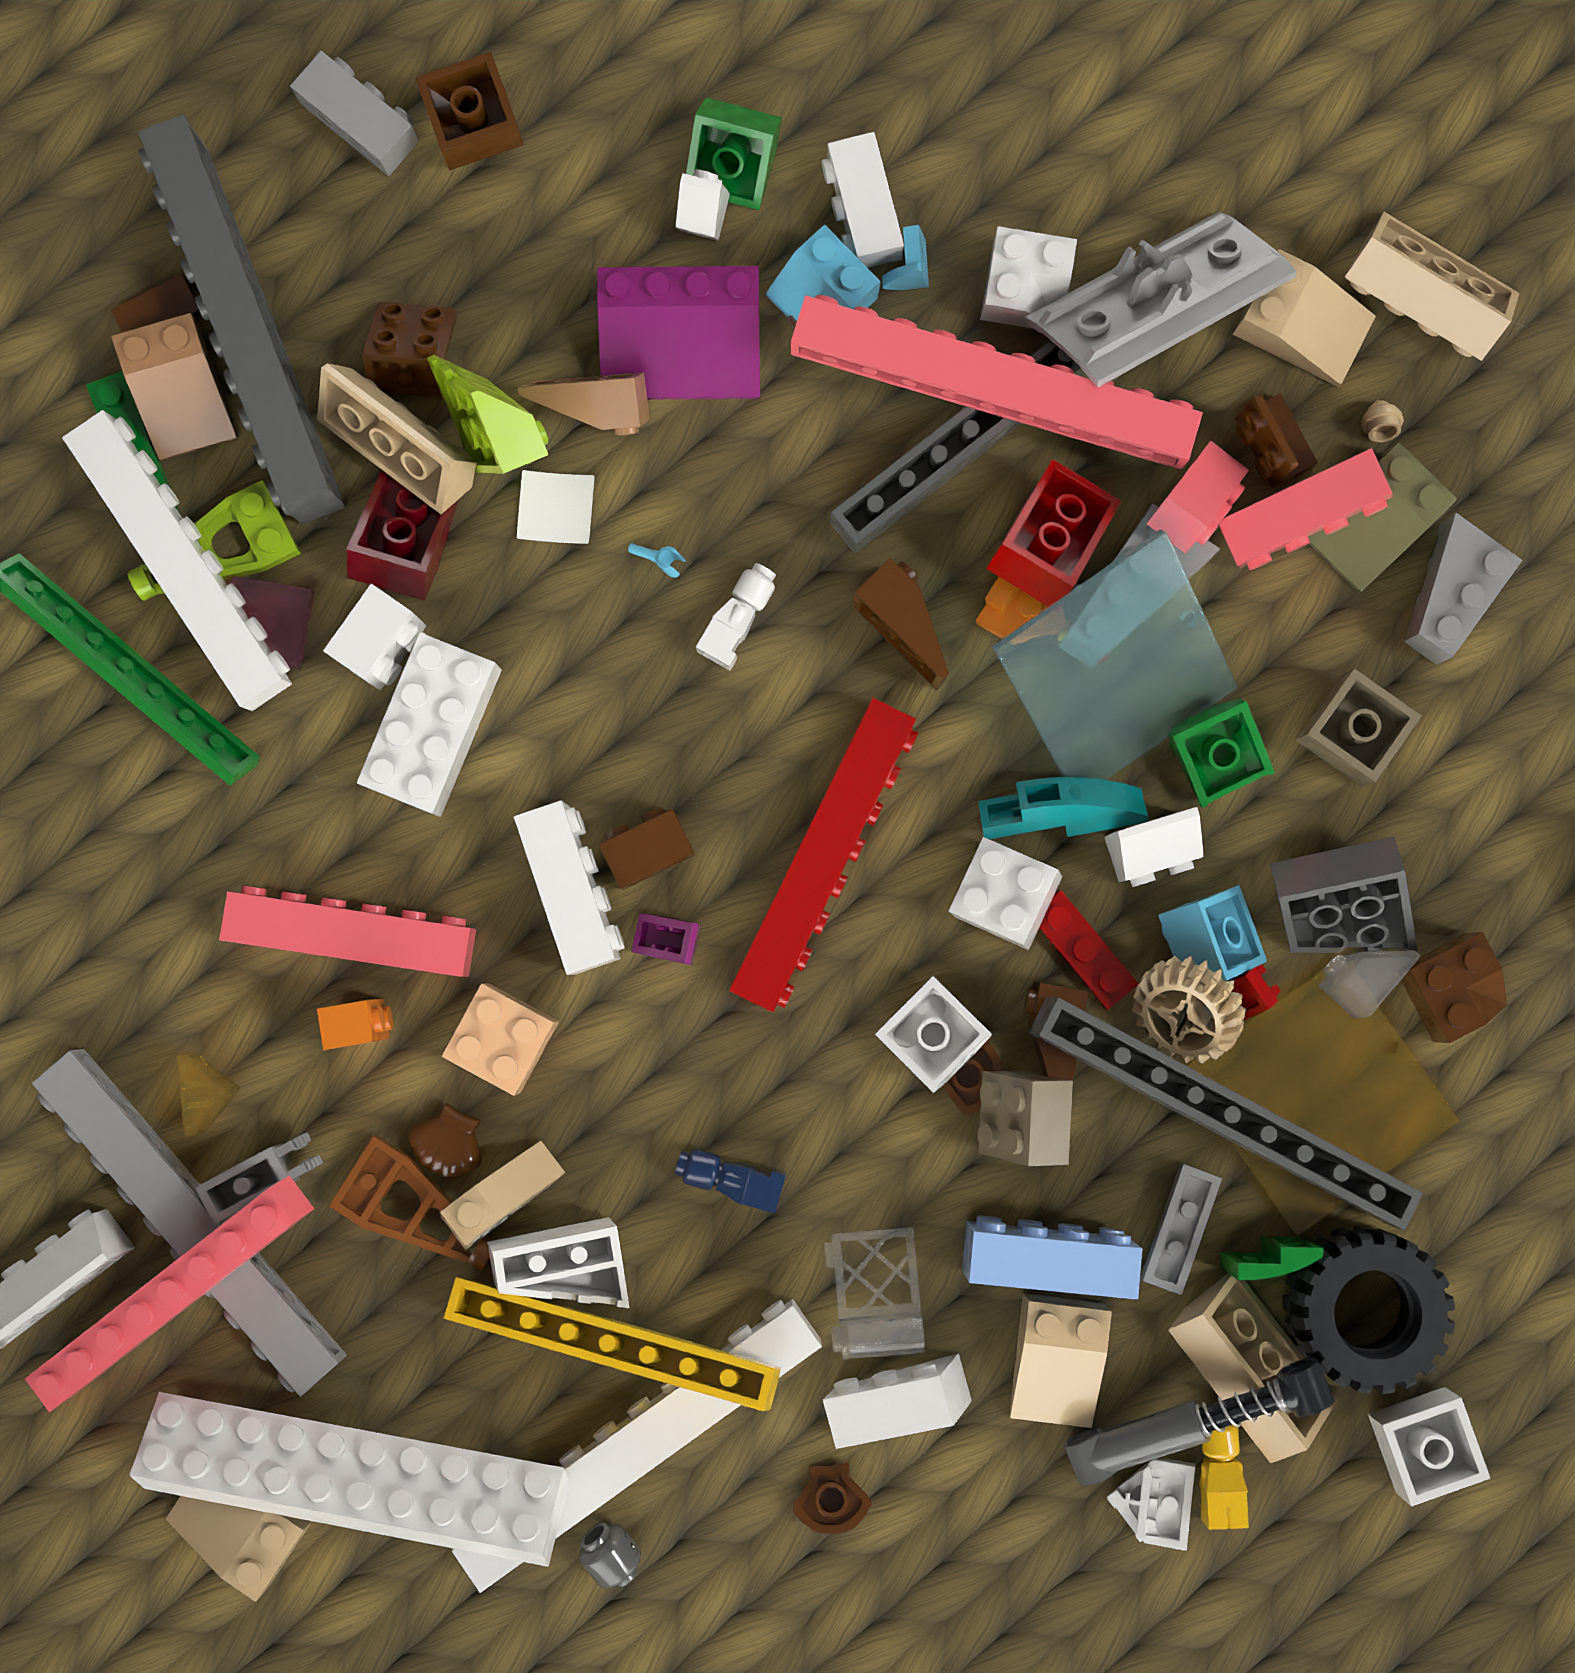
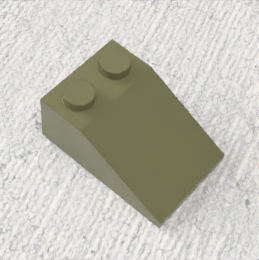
M1400 443L1396 444L1378 461L1393 493V497L1386 500L1388 507L1367 517L1361 511L1347 518L1349 525L1334 533L1326 535L1324 530L1308 536L1310 540L1309 545L1358 593L1362 592L1457 500Z

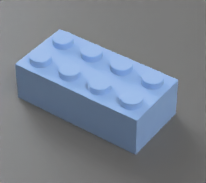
M979 1215L976 1222L966 1221L962 1271L968 1282L975 1284L1138 1299L1142 1248L1131 1240L1130 1235H1125L1124 1230L1101 1227L1099 1228V1234H1093L1084 1231L1083 1226L1060 1223L1058 1224V1230L1043 1227L1042 1222L1019 1219L1017 1226L1002 1223L999 1217Z

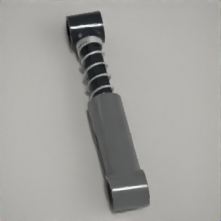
M1306 1358L1290 1363L1280 1369L1277 1373L1278 1378L1273 1379L1270 1383L1267 1381V1386L1255 1390L1253 1387H1250L1251 1391L1240 1395L1234 1392V1397L1224 1400L1218 1397V1402L1209 1405L1202 1402V1407L1196 1400L1104 1430L1100 1428L1087 1429L1065 1440L1063 1446L1079 1484L1082 1486L1092 1485L1111 1477L1118 1470L1209 1442L1214 1430L1223 1433L1227 1426L1240 1427L1241 1423L1246 1420L1256 1422L1258 1416L1264 1414L1272 1417L1274 1411L1277 1410L1284 1413L1291 1411L1298 1417L1313 1415L1329 1408L1335 1401L1317 1359Z

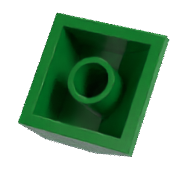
M706 97L695 114L686 174L693 176L695 169L716 174L730 193L729 203L760 210L776 154L782 117Z

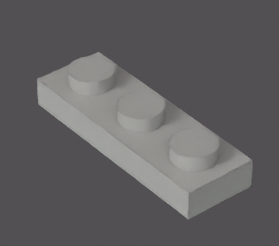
M1180 1162L1140 1277L1142 1281L1182 1295L1222 1181L1221 1177Z

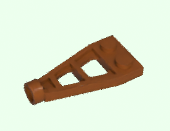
M378 1135L373 1136L329 1207L363 1229L465 1263L468 1262V1264L481 1272L490 1262L487 1242L494 1240L487 1235L477 1242L479 1244L471 1254L468 1249H464L453 1233H451L447 1240H439L421 1230L420 1225L431 1208L434 1207L442 1211L453 1201L409 1155ZM398 1180L408 1183L420 1198V1207L414 1217L409 1220H401L389 1216L381 1208L382 1201L394 1182Z

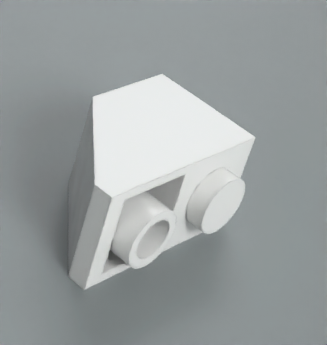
M698 169L694 170L693 176L682 173L676 218L677 229L682 232L719 241L730 193L722 184V180L718 179V175Z

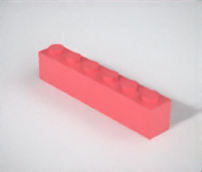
M243 885L241 893L227 891L219 938L221 941L469 977L476 929L466 927L467 919L442 916L441 923L425 921L427 913L402 910L401 917L385 915L387 907L362 904L361 911L345 909L347 901L322 898L321 905L305 903L307 895L283 891L281 899L265 897L267 889Z

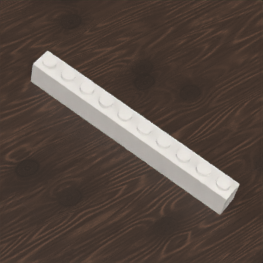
M792 1299L785 1305L782 1300L772 1304L761 1314L764 1320L753 1328H750L748 1324L740 1327L728 1337L730 1344L723 1348L722 1351L782 1367L779 1376L781 1377L821 1348L822 1345L821 1338ZM663 1383L660 1387L663 1391L651 1401L647 1396L637 1401L627 1410L629 1417L618 1425L614 1421H610L594 1433L595 1441L582 1450L580 1445H577L559 1459V1462L562 1464L559 1467L564 1468L569 1484L556 1538L738 1408L740 1404ZM452 1549V1553L480 1593L522 1563L521 1561Z

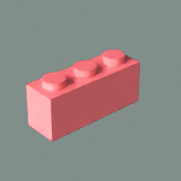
M1210 441L1153 514L1147 525L1185 554L1196 541L1203 546L1232 508L1233 503L1244 491L1245 487L1240 482L1249 469Z

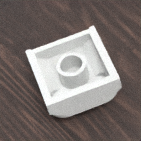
M933 976L875 1035L935 1093L982 1047L992 1034Z

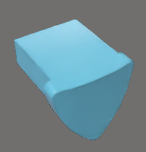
M919 225L903 227L905 265L882 276L883 289L910 290L929 287L926 239Z

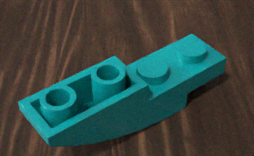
M1057 777L1016 782L1018 794L978 801L984 837L987 839L1066 826L1067 836L1070 837L1149 822L1141 788L1104 779Z

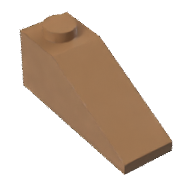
M644 372L529 381L518 387V393L521 397L598 429H614L615 435L638 433V427H641L650 420Z

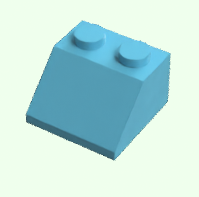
M824 225L795 251L766 292V296L796 326L805 295L813 298L816 295L829 296L837 300L840 306L851 309L858 306L868 308L878 298L880 280Z
M1240 885L1158 915L1162 924L1163 936L1169 943L1173 957L1176 956L1183 962L1184 959L1191 956L1196 965H1200V963L1207 960L1209 970L1215 972L1222 969L1221 978L1224 981L1267 962Z

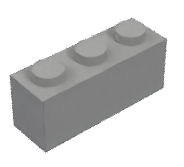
M320 51L290 85L293 93L303 107L389 177L419 142L413 129L415 122L400 107L396 106L393 110L384 103V96L374 85L369 82L363 85L354 78V71L342 59L336 57L332 60L324 52Z

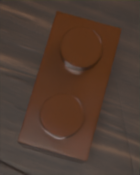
M659 807L641 816L642 824L630 830L625 824L605 834L607 841L599 844L620 889L625 890L695 856L673 809L665 812L663 807Z

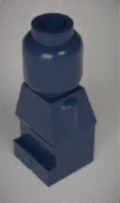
M692 1149L690 1153L681 1151L674 1174L681 1176L682 1181L687 1185L704 1190H711L715 1186L716 1190L740 1205H747L774 1214L786 1177L784 1171L771 1168L769 1174L756 1170L748 1164L728 1161L722 1163L718 1155L700 1149Z

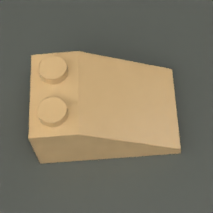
M1279 249L1278 252L1296 270V277L1248 303L1233 335L1340 387L1376 316L1315 266Z
M1023 1293L1009 1413L1010 1418L1092 1428L1107 1357L1112 1311L1104 1303Z
M180 1496L166 1517L169 1524L220 1578L255 1602L269 1587L312 1523L309 1520Z

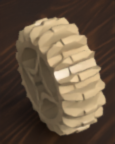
M1174 956L1167 962L1161 960L1152 969L1146 971L1140 980L1141 983L1135 989L1133 996L1135 1002L1132 1011L1138 1014L1136 1025L1146 1028L1144 1038H1154L1157 1041L1156 1050L1164 1047L1170 1051V1058L1181 1054L1186 1063L1195 1057L1203 1064L1210 1057L1217 1060L1225 1051L1227 1052L1237 1041L1243 1030L1244 1022L1242 1020L1245 1017L1246 1011L1244 1007L1240 1006L1243 994L1232 992L1234 981H1224L1221 978L1222 969L1215 972L1209 970L1207 960L1200 963V965H1196L1191 956L1184 959L1183 962Z

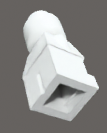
M758 563L754 564L752 570L747 569L742 573L732 591L734 598H731L712 616L710 624L698 642L696 649L699 654L731 671L737 660V655L734 652L743 640L745 641L754 620L755 611H760L765 607L775 590V585L772 581L776 574Z

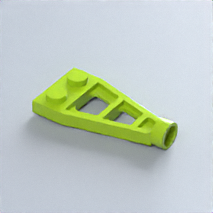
M263 480L226 497L195 523L201 534L197 541L205 552L210 550L219 560L223 567V571L219 574L223 580L264 572L301 554L278 506L274 504L269 494L267 484ZM237 522L240 524L250 544L249 551L243 556L229 559L218 557L212 546L214 535L228 523ZM146 564L127 573L134 590L141 600L145 601L157 594L165 593L159 583H155L152 573Z

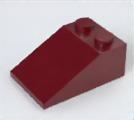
M381 470L346 549L347 578L369 585L373 584L376 587L425 601L437 573L459 499L444 513L439 514L398 481Z

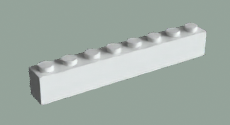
M104 410L100 411L63 436V440L238 705L251 711L255 710L292 685L285 674L290 670L289 666L276 650L270 651L264 642V639L268 637L266 631L255 617L248 618L241 607L246 602L232 583L226 585L219 574L223 571L221 563L210 550L206 552L197 541L201 537L199 530L187 516L182 518L175 508L179 504V500L167 484L160 485L153 474L158 469L144 450L138 452L131 440L136 436L130 426L122 417L115 419Z

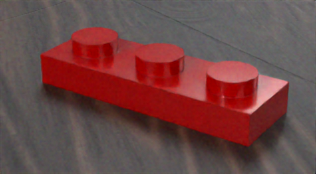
M1059 890L1054 894L1039 930L1105 1010H1109L1138 986L1139 983L1063 891Z

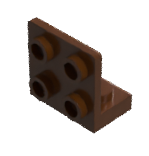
M379 302L362 353L366 378L373 381L384 393L443 398L427 357L436 355L447 360L446 356L457 318L456 309L435 305L424 306L401 304L398 302Z
M1261 393L1252 397L1235 418L1238 437L1244 445L1249 444L1256 457L1254 459L1255 468L1263 480H1268L1271 488L1313 468L1318 463L1281 393L1266 401Z

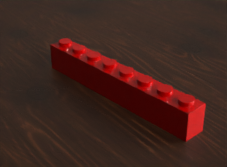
M872 698L729 990L730 992L771 1012H774L777 1005L785 1008L795 988L788 981L794 969L803 971L813 951L806 947L812 932L818 935L821 934L831 914L824 910L831 895L838 899L848 879V876L841 873L848 859L854 862L857 861L866 840L859 836L866 823L874 826L884 805L878 802L877 799L883 787L892 789L901 768L894 764L901 750L909 754L919 734L918 731L912 729L916 718Z

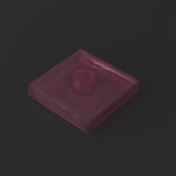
M233 576L232 584L246 602L241 607L249 619L255 617L266 631L268 637L264 639V642L270 651L276 650L286 661L289 668L300 670L315 591L307 588Z

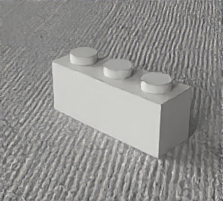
M871 132L828 143L827 159L822 160V168L826 183L834 184L836 196L831 198L836 221L843 220L846 234L841 235L842 243L867 268L902 260L904 243L875 133Z

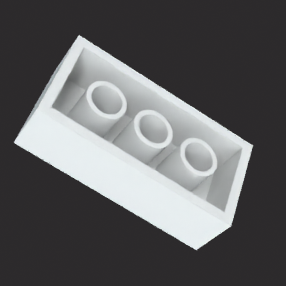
M419 632L357 784L441 817L502 669L493 661Z
M558 801L514 816L566 974L575 975L621 959L619 950L625 948L618 926L609 924L606 912L612 910L605 888L596 885L593 873L599 872V868L592 849H588L587 846L584 847L580 835L586 834V830L579 811H576L574 807L570 808L563 801Z

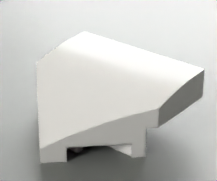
M1163 1458L1150 1460L1107 1495L1108 1501L1114 1508H1117L1135 1532L1139 1542L1143 1540L1147 1544L1187 1550L1196 1463Z

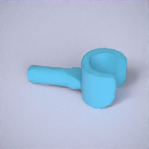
M631 543L628 548L629 553L656 562L657 566L670 577H678L680 575L679 572L670 566L673 561L681 560L686 562L685 558L671 546L663 547L657 551Z

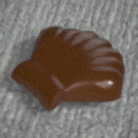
M988 1040L940 1087L946 1090L958 1109L965 1115L981 1110L980 1088L982 1086L983 1071H1002V1062Z
M445 1103L440 1115L422 1122L410 1130L409 1140L416 1159L430 1171L446 1177L466 1174L480 1167L481 1156L475 1129L479 1126L481 1120L463 1114L450 1104Z
M849 1463L833 1466H809L811 1479L795 1501L793 1513L804 1525L816 1533L827 1535L841 1534L854 1529L863 1520L872 1503L869 1496L848 1476Z

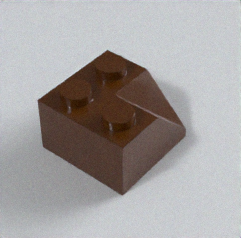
M492 52L415 77L449 171L524 145Z
M1483 932L1465 933L1396 969L1433 1042L1451 1043L1486 1025L1507 1006L1503 970Z

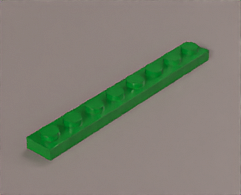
M20 553L0 563V592L228 785H232L257 767L261 757Z

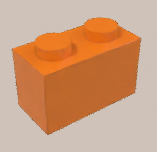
M384 999L364 1000L317 1009L323 1050L390 1039L389 1030L394 1028L391 1008L384 1005Z

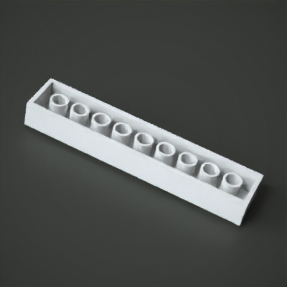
M159 1392L130 1472V1476L144 1489L549 1567L569 1484V1479L563 1467Z

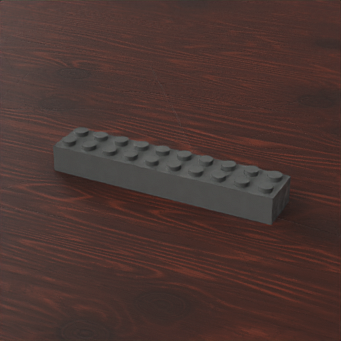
M184 114L138 131L144 146L138 149L140 158L148 173L153 172L158 183L152 186L160 207L163 210L167 209L172 221L166 223L168 231L177 247L181 245L186 258L181 260V264L190 283L195 282L200 292V295L195 297L196 304L204 320L209 319L215 331L209 334L211 343L219 357L224 356L229 369L223 371L224 377L233 394L238 393L243 407L238 408V413L245 429L248 432H253L258 443L252 446V449L262 469L267 468L272 482L267 483V488L276 506L281 505L287 516L292 515L301 524L345 508L346 505L207 146Z

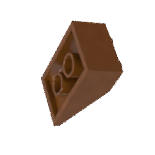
M889 558L855 591L852 607L924 679L938 690L944 684L949 672L920 586L915 582L918 577L904 562L901 561L896 564Z

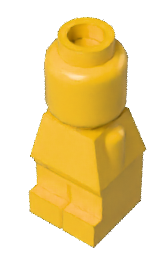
M1230 1425L1225 1428L1223 1433L1217 1430L1212 1431L1210 1441L1202 1444L1203 1454L1207 1457H1204L1201 1464L1199 1481L1201 1489L1200 1508L1201 1520L1209 1530L1249 1528L1248 1490L1243 1477L1242 1463L1235 1458L1240 1451L1238 1427Z

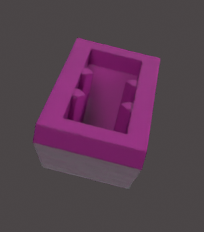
M639 913L631 952L693 965L701 925Z

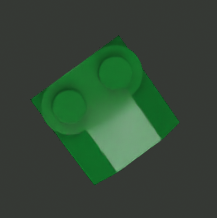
M1241 698L1217 704L1178 723L1168 733L1169 747L1172 753L1178 757L1194 795L1202 808L1208 806V803L1263 776L1275 773L1247 701Z

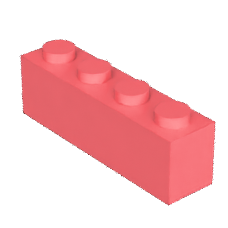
M1371 448L1223 518L1219 526L1237 566L1241 568L1247 565L1249 570H1253L1272 561L1270 554L1285 547L1287 553L1309 544L1308 536L1324 530L1325 534L1328 535L1348 526L1347 518L1361 511L1367 517L1388 507L1386 500L1392 498L1393 493Z

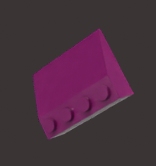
M759 266L597 267L600 375L644 372L647 400L760 399Z

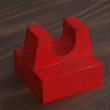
M1262 964L1228 980L1234 981L1232 992L1243 994L1240 1006L1246 1009L1244 1020L1269 1010L1279 1001L1277 995L1281 990L1277 984L1269 987L1261 975L1267 970Z

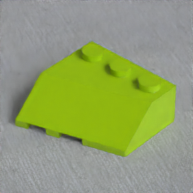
M436 355L427 357L465 452L477 463L475 473L504 474L548 455L545 447L548 444L546 431L539 420H534L531 413L486 378Z

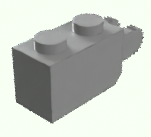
M308 1132L283 1145L281 1143L270 1147L195 1187L214 1225L235 1215L261 1193L290 1175L293 1181L297 1182L300 1180L299 1176L323 1164L320 1155L316 1157L311 1156L294 1168L288 1156V1153L305 1147L311 1141Z

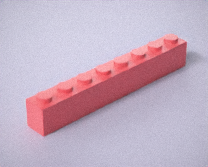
M290 1175L261 1193L25 1378L26 1382L46 1409L51 1412L77 1394L313 1211L314 1207Z

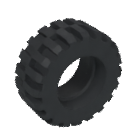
M1354 1226L1353 1230H1348L1342 1227L1332 1230V1237L1329 1239L1320 1236L1312 1241L1323 1248V1257L1299 1269L1296 1275L1288 1273L1285 1284L1291 1287L1290 1295H1283V1309L1288 1311L1290 1316L1285 1319V1324L1288 1332L1295 1337L1294 1345L1299 1352L1306 1358H1316L1322 1372L1334 1382L1343 1387L1348 1385L1355 1391L1369 1394L1372 1389L1381 1394L1394 1393L1395 1384H1399L1407 1389L1417 1384L1415 1375L1419 1372L1428 1376L1436 1368L1431 1363L1436 1354L1444 1357L1449 1348L1448 1345L1443 1343L1445 1334H1453L1455 1321L1448 1318V1311L1455 1310L1454 1297L1445 1293L1444 1289L1448 1288L1450 1284L1445 1274L1435 1269L1437 1262L1428 1253L1418 1249V1245L1380 1228L1376 1230L1368 1226ZM1370 1270L1384 1272L1395 1281L1399 1290L1400 1313L1393 1329L1381 1340L1364 1346L1352 1345L1345 1341L1337 1331L1334 1319L1336 1299L1344 1285L1354 1276Z

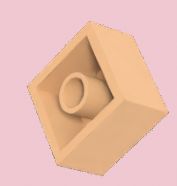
M481 983L442 1057L515 1096L521 1093L559 1021L489 983Z

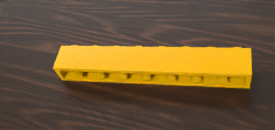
M455 1278L443 1318L760 1411L771 1410L782 1368L540 1298L501 1294L496 1286L470 1278Z

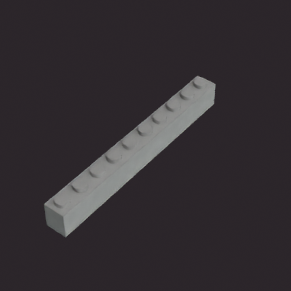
M84 1049L68 1051L32 1083L39 1092L37 1097L40 1103L51 1112L56 1111L66 1123L64 1125L66 1133L77 1143H83L92 1153L90 1159L94 1166L102 1173L110 1174L119 1185L117 1186L119 1195L130 1205L135 1204L145 1215L143 1221L148 1229L157 1236L162 1235L172 1247L170 1253L175 1260L228 1220L226 1219L214 1225L195 1187L201 1184ZM259 1252L205 1294L210 1298L215 1297L225 1309L223 1313L227 1321L238 1330L242 1328L252 1340L250 1345L255 1354L264 1361L269 1360L278 1370L277 1377L280 1383L288 1391H296L300 1397L347 1356Z

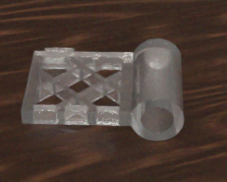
M913 1227L832 1234V1243H824L826 1268L835 1269L839 1326L831 1327L833 1352H842V1360L925 1353ZM905 1236L907 1254L895 1267L878 1250L888 1238ZM882 1238L874 1248L865 1241ZM858 1240L870 1251L869 1255L856 1270L852 1269L842 1260L841 1242ZM874 1255L893 1270L878 1290L859 1275ZM906 1262H908L909 1278L900 1271ZM843 1267L852 1274L845 1284ZM896 1274L910 1285L911 1303L893 1304L882 1294V1291ZM855 1278L874 1292V1295L864 1307L846 1308L845 1290ZM878 1297L887 1304L871 1306Z

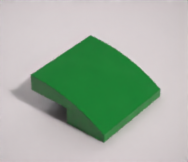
M1261 1236V1252L1220 1251V1268L1237 1280L1267 1279L1297 1271L1323 1257V1248L1299 1236Z

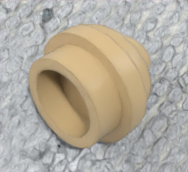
M1378 399L1363 415L1361 420L1362 429L1371 441L1386 442L1392 440L1401 432V426L1404 422L1402 412L1394 404Z

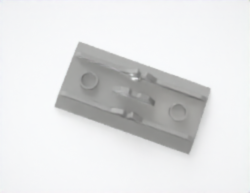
M1217 212L1154 247L1141 240L1139 242L1141 253L1134 257L1136 251L1128 247L1116 268L1026 316L1025 324L1047 336L1080 365L1082 371L1097 387H1100L1296 277V270L1282 254L1233 217Z

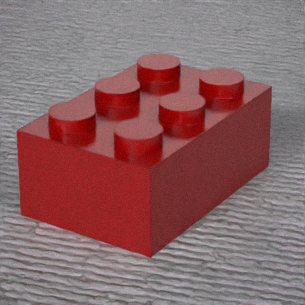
M1052 459L1033 487L986 569L1056 611L1076 584L1121 500Z

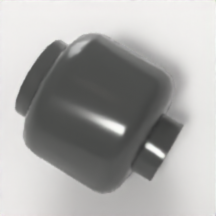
M602 1522L592 1527L583 1536L580 1543L579 1560L600 1587L611 1588L617 1585L622 1587L635 1578L638 1572L637 1566L640 1562L641 1550L620 1524H606Z

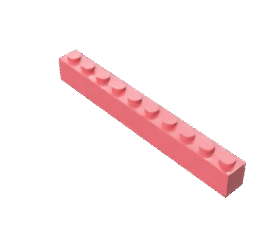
M805 295L791 339V355L1182 470L1190 458L1203 412L1193 410V406L1188 402L1182 400L1166 402L1153 398L1154 395L1151 392L1141 388H1131L1129 391L1115 387L1112 381L1097 387L1091 379L1075 375L1074 370L1063 365L1047 367L1035 363V359L1026 354L1013 353L1010 356L997 352L994 346L985 342L975 341L969 344L956 340L957 338L954 334L944 330H934L932 333L918 329L914 322L907 319L895 318L894 321L878 317L875 311L866 307L858 306L851 309L840 306L837 300L829 296L816 295L813 298Z

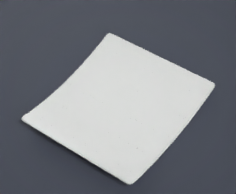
M523 470L517 538L546 542L588 544L594 475L557 474Z

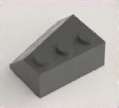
M1395 837L1270 863L1291 953H1340L1346 947L1365 948L1366 953L1382 954L1383 948H1402L1404 954H1418L1406 873Z

